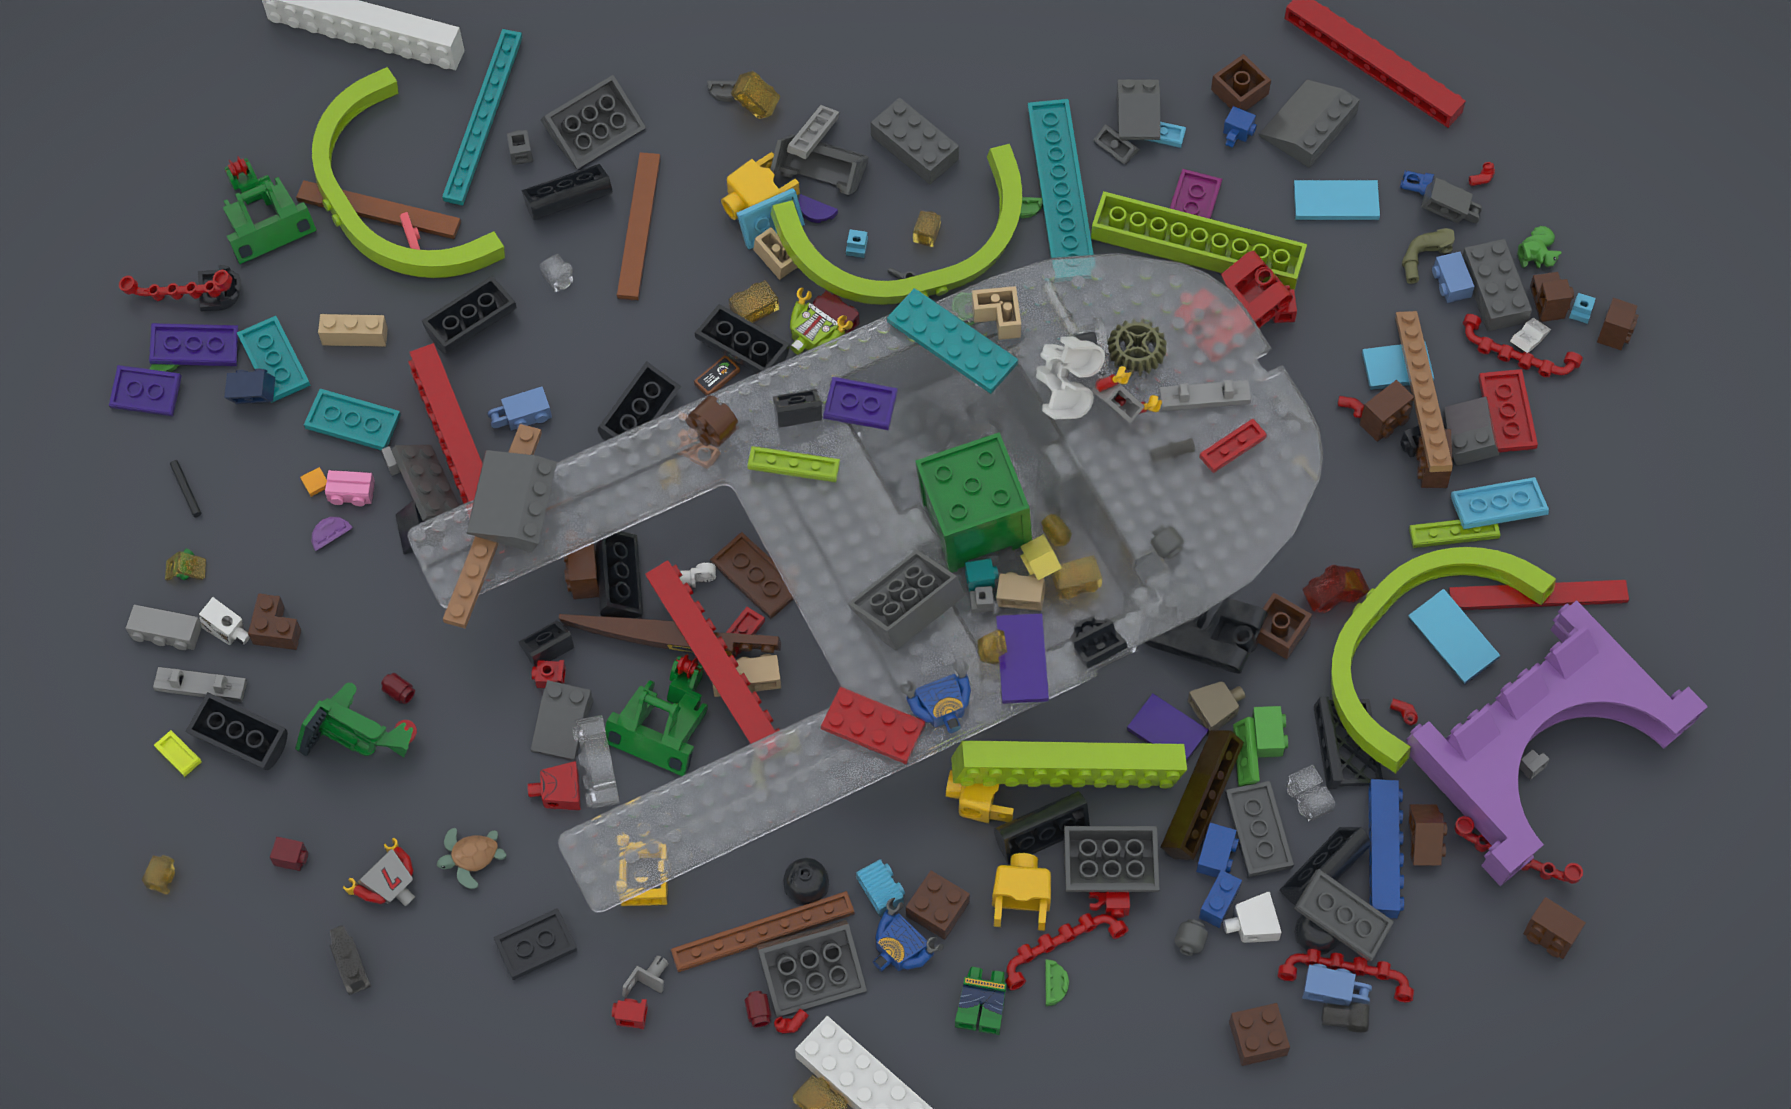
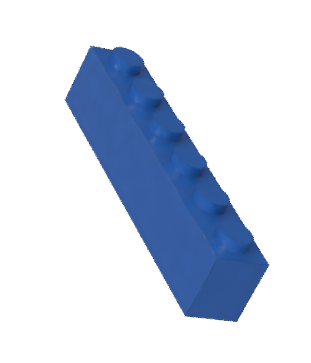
M1371 779L1368 787L1369 839L1371 841V846L1369 847V904L1388 918H1398L1400 911L1404 910V897H1400V889L1404 887V875H1400V867H1403L1404 855L1400 853V845H1403V832L1399 831V824L1403 823V810H1399V802L1403 800V789H1399V780Z

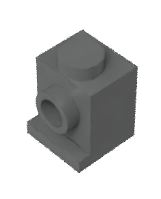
M527 130L507 133L512 164L533 162Z

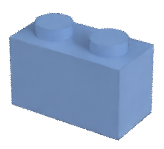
M1461 252L1436 257L1434 266H1432V273L1434 278L1438 279L1440 293L1442 296H1445L1447 303L1471 298L1475 286Z

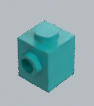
M991 558L965 562V576L969 592L975 591L976 587L992 586V588H995V579H999L997 566H993Z

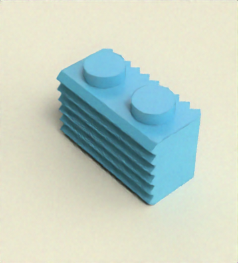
M881 859L856 872V879L879 916H882L888 910L886 904L889 899L895 898L893 907L896 908L899 903H904L903 895H905L901 884L894 882L890 866L887 863L884 865Z

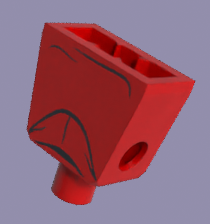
M576 761L542 769L540 771L541 782L528 784V796H542L544 808L581 810L579 773Z

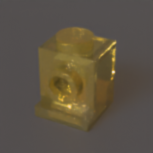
M153 855L142 878L145 886L168 895L170 890L167 885L172 882L175 876L174 859L165 855L161 857Z

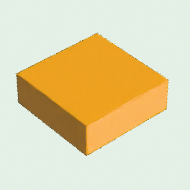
M320 467L300 477L311 497L324 491L326 488L327 479Z

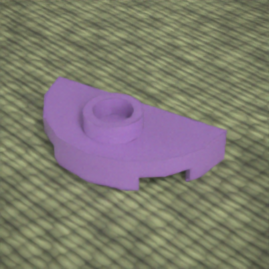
M328 517L321 520L312 532L311 542L314 550L317 551L353 527L348 521L340 517Z

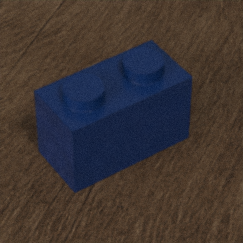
M255 369L253 372L236 370V373H227L224 398L235 404L273 402L276 377L267 373L268 371L265 369Z

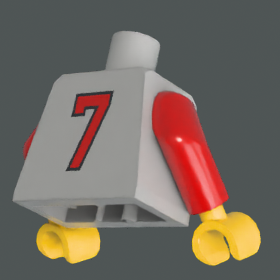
M1124 366L1119 367L1116 375L1108 376L1105 374L1102 378H1099L1092 389L1094 394L1129 423L1138 414L1145 413L1147 410L1158 412L1162 404V400H1158V396L1151 395L1148 403H1145L1144 401L1139 402L1121 385L1127 384L1131 372L1125 373L1126 367Z
M392 838L394 846L388 847L384 844L387 853L358 883L353 878L348 879L353 885L350 888L343 886V889L349 895H356L365 901L377 904H388L396 897L404 906L415 898L406 888L413 880L411 858L399 847L395 838Z

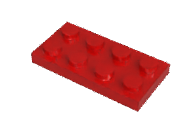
M1522 369L1479 373L1478 379L1482 397L1487 396L1499 452L1537 449L1538 443Z
M843 687L839 688L821 724V730L904 764H907L925 727V721Z

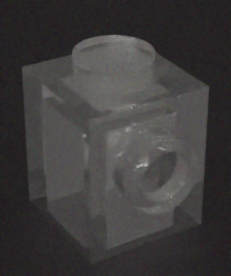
M558 253L540 263L543 277L555 292L566 289L573 283L572 273L574 271L568 262H564Z

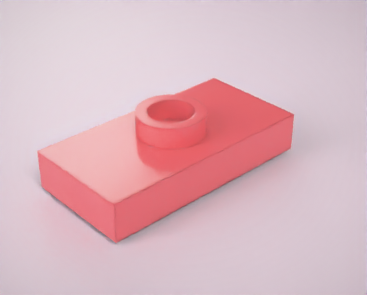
M408 212L402 213L400 219L411 249L420 250L417 241L421 239L417 227H412Z

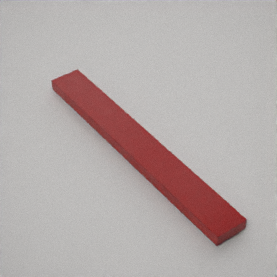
M1626 580L1555 583L1554 591L1542 605L1509 585L1449 587L1448 590L1449 596L1461 610L1564 606L1567 603L1572 605L1576 600L1581 605L1628 603L1629 601Z

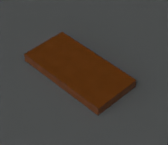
M743 532L738 534L710 559V563L714 564L717 570L770 619L803 591V588Z

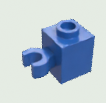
M1233 106L1224 123L1223 133L1227 134L1225 145L1233 148L1237 139L1246 142L1249 135L1253 136L1257 128V124H1255L1256 115Z

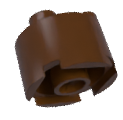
M712 395L707 396L693 409L685 421L690 428L699 434L698 439L703 445L708 446L711 444L712 446L720 447L739 429V426H736L738 419L725 403L722 405L716 402L718 398Z

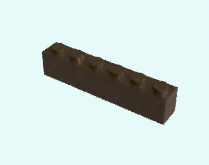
M1211 730L1160 847L1173 859H1195L1244 744L1231 730Z

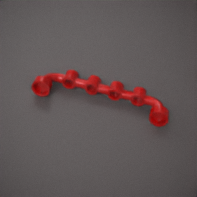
M219 270L214 274L213 281H208L202 285H197L195 282H189L185 286L171 283L167 287H159L157 284H152L149 288L138 287V282L132 276H124L119 282V288L125 294L151 296L156 301H161L165 295H170L173 299L179 300L184 294H189L192 298L197 299L201 297L202 293H208L211 297L216 298L221 292L230 289L232 276L226 270Z
M1466 314L1463 320L1466 337L1470 342L1478 345L1477 350L1480 353L1487 355L1492 350L1499 353L1497 358L1503 362H1509L1510 358L1519 361L1518 366L1520 368L1529 370L1531 366L1539 368L1538 374L1543 377H1550L1551 373L1561 376L1567 375L1574 368H1579L1582 363L1583 357L1575 352H1567L1564 358L1566 366H1556L1549 360L1537 359L1530 353H1521L1509 345H1500L1488 337L1481 338L1475 335L1474 330L1479 329L1482 320L1474 314Z
M1462 816L1457 819L1454 826L1455 832L1464 839L1474 843L1477 851L1485 852L1492 846L1482 834L1476 835L1472 833L1474 822L1471 818ZM1532 859L1529 864H1526L1521 869L1527 871L1532 868L1539 871L1540 877L1544 880H1550L1553 877L1571 884L1578 883L1583 876V869L1577 863H1570L1565 867L1564 871H1560L1550 862L1541 863ZM1544 869H1548L1551 873L1545 872Z
M1090 913L1084 914L1078 919L1079 925L1072 928L1069 923L1064 924L1058 929L1059 935L1051 938L1050 934H1044L1037 940L1039 945L1031 948L1029 944H1024L1017 949L1019 955L1012 958L1007 965L1006 972L1008 978L1005 982L1011 991L1022 987L1026 983V979L1021 972H1016L1018 965L1029 963L1036 956L1042 953H1049L1056 946L1064 942L1069 943L1078 935L1093 931L1100 924L1107 923L1110 925L1108 932L1113 939L1125 935L1129 930L1123 920L1118 921L1109 914H1101L1093 918Z
M1308 949L1307 954L1296 953L1289 956L1285 964L1280 965L1278 969V978L1284 981H1294L1297 977V968L1294 964L1305 963L1307 966L1322 964L1332 970H1349L1357 976L1372 975L1380 980L1394 979L1400 984V986L1395 988L1394 998L1397 1001L1411 1002L1414 996V989L1409 987L1407 977L1399 971L1391 970V964L1385 961L1377 962L1375 967L1367 965L1368 960L1363 957H1355L1353 962L1344 961L1343 954L1332 953L1330 958L1321 957V951Z

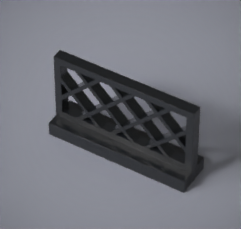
M1319 697L1314 704V712L1327 789H1336L1338 786L1369 785L1371 779L1362 773L1367 766L1375 772L1376 778L1372 779L1383 780L1381 764L1372 757L1369 760L1358 752L1361 749L1360 746L1356 750L1348 744L1346 740L1350 737L1349 734L1345 739L1336 734L1335 728L1338 725L1344 729L1345 727L1340 718L1332 712V707H1335L1334 701L1329 700V697ZM1359 699L1364 709L1372 717L1370 700ZM1341 746H1344L1352 753L1348 760L1339 754ZM1354 756L1365 764L1360 771L1350 763ZM1345 767L1356 774L1353 779L1343 778L1342 770Z

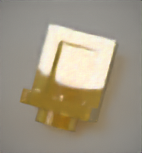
M997 629L977 639L978 653L981 661L996 665L999 663L998 657L1007 653L1005 635L1002 630Z

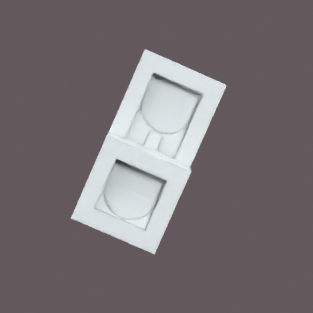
M1532 318L1525 323L1522 330L1514 334L1510 342L1529 353L1547 336L1551 329L1535 318Z

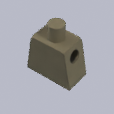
M1221 681L1190 691L1188 703L1202 725L1209 730V734L1211 730H1219L1237 716L1239 711L1237 702L1245 698V693L1240 686L1229 691L1226 684Z

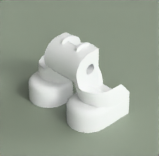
M1073 336L1060 337V342L1065 344V346L1044 344L1040 356L1046 360V365L1038 366L1036 369V378L1047 384L1052 390L1050 403L1043 404L1042 411L1053 419H1077L1087 414L1091 409L1094 396L1093 392L1083 384L1069 382L1067 379L1069 371L1079 378L1091 377L1102 368L1105 354L1101 347L1091 341H1081Z

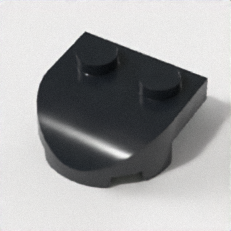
M219 265V270H226L232 276L230 289L221 292L216 298L211 297L208 293H202L201 297H199L201 312L225 310L233 306L241 292V279L239 274L232 271L229 266ZM219 270L198 271L199 285L213 281L214 274Z
M1093 616L1085 618L1074 626V632L1071 635L1074 652L1087 669L1128 648L1126 641L1116 631L1114 622L1108 618L1104 620H1096Z

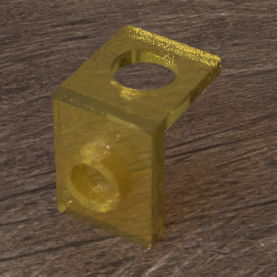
M181 551L177 552L166 561L165 580L169 581L178 573L201 580L204 579L206 559ZM174 562V568L171 572V566Z

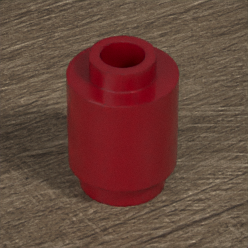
M396 673L387 674L381 682V690L398 703H409L415 694L412 684Z
M762 991L750 992L748 997L744 999L748 1021L754 1028L769 1025L772 1015L767 994H762Z

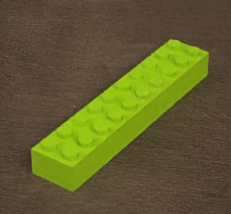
M1104 191L1091 230V239L1219 273H1223L1246 253L1255 251L1284 286L1290 285V289H1294V291L1307 248L1305 243ZM1266 277L1263 283L1269 281L1271 277Z
M962 741L951 757L953 783H961L962 786L1005 784L1008 787H1014L1019 784H1028L1029 787H1037L1041 784H1050L1051 787L1094 785L1096 788H1102L1107 785H1116L1117 788H1126L1129 785H1133L1139 788L1160 786V788L1166 789L1173 787L1187 771L1184 744Z

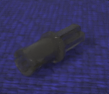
M1192 438L1176 443L1171 441L1169 445L1151 449L1150 457L1153 462L1168 458L1176 459L1179 455L1195 452V444Z

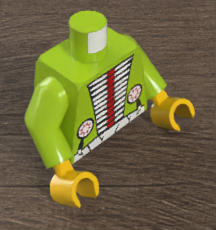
M799 288L797 291L799 301L795 303L790 321L792 339L794 340L790 346L791 350L795 354L800 355L806 348L811 353L817 354L819 351L836 347L845 334L844 330L851 329L853 322L848 321L844 326L847 316L842 315L835 321L811 303L805 304V301L812 297V293L808 291L806 297L803 298L802 292L804 288Z

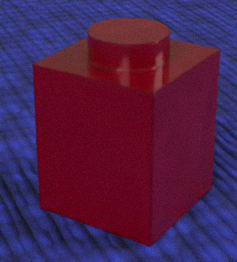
M276 837L270 859L274 866L300 871L302 864L307 862L308 851L303 842Z

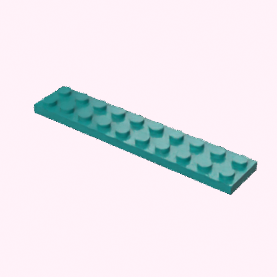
M1069 99L1030 102L1027 108L1054 282L1063 283L1097 279Z

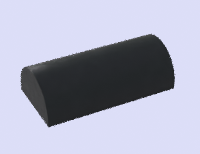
M600 164L521 190L533 220L613 193L609 176Z
M491 276L423 319L422 323L437 348L443 354H447L517 309V306L512 297Z
M720 304L695 332L697 340L767 380L772 379L781 369L790 348V344Z
M646 361L598 427L599 435L614 449L625 454H633L681 386Z
M600 526L595 531L600 615L602 617L636 619L643 615L637 535Z
M209 692L205 695L185 731L264 770H269L276 764L283 753L288 738L286 728Z
M1077 791L994 828L997 844L1007 864L1010 865L1011 856L1014 854H1034L1063 841L1064 826H1090L1087 801Z
M1339 827L1280 888V891L1296 906L1316 870L1320 869L1338 881L1371 846L1368 835L1362 827Z

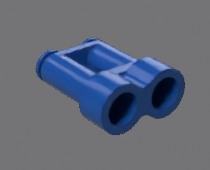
M1405 170L1403 175L1404 182L1403 180L1401 181L1400 189L1419 192L1420 195L1424 196L1426 186L1434 180V174H1420L1411 171L1406 172ZM1407 179H1408V180L1417 181V182H1420V183H1419V184L1409 183V182H1407Z

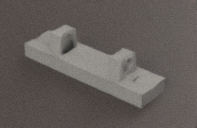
M820 105L788 144L787 152L803 159L808 158L813 149L837 121L839 112Z
M1224 380L1218 383L1193 385L1184 383L1179 384V386L1160 387L1159 389L1162 411L1251 404L1248 380Z
M158 667L153 689L159 692L205 697L207 692L224 700L242 702L247 680L246 678ZM180 677L183 678L181 686L179 683Z

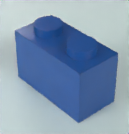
M1213 823L1209 824L1196 872L1215 878L1218 877L1221 870L1230 873L1233 860L1229 859L1231 851L1236 852L1239 839L1235 838L1237 830Z
M1221 870L1201 908L1199 918L1220 928L1240 890L1242 880Z

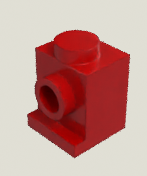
M538 660L537 666L532 667V680H535L537 688H545L547 680L565 683L566 666L564 660H559V662Z
M634 999L618 1000L617 1003H613L612 1017H615L616 1025L644 1029L648 1011L647 999H642L641 1003Z

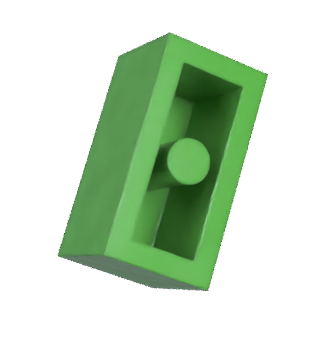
M1281 706L1254 707L1252 718H1254L1257 756L1283 757L1284 749L1288 748V736L1283 733V728H1286V715L1282 714Z

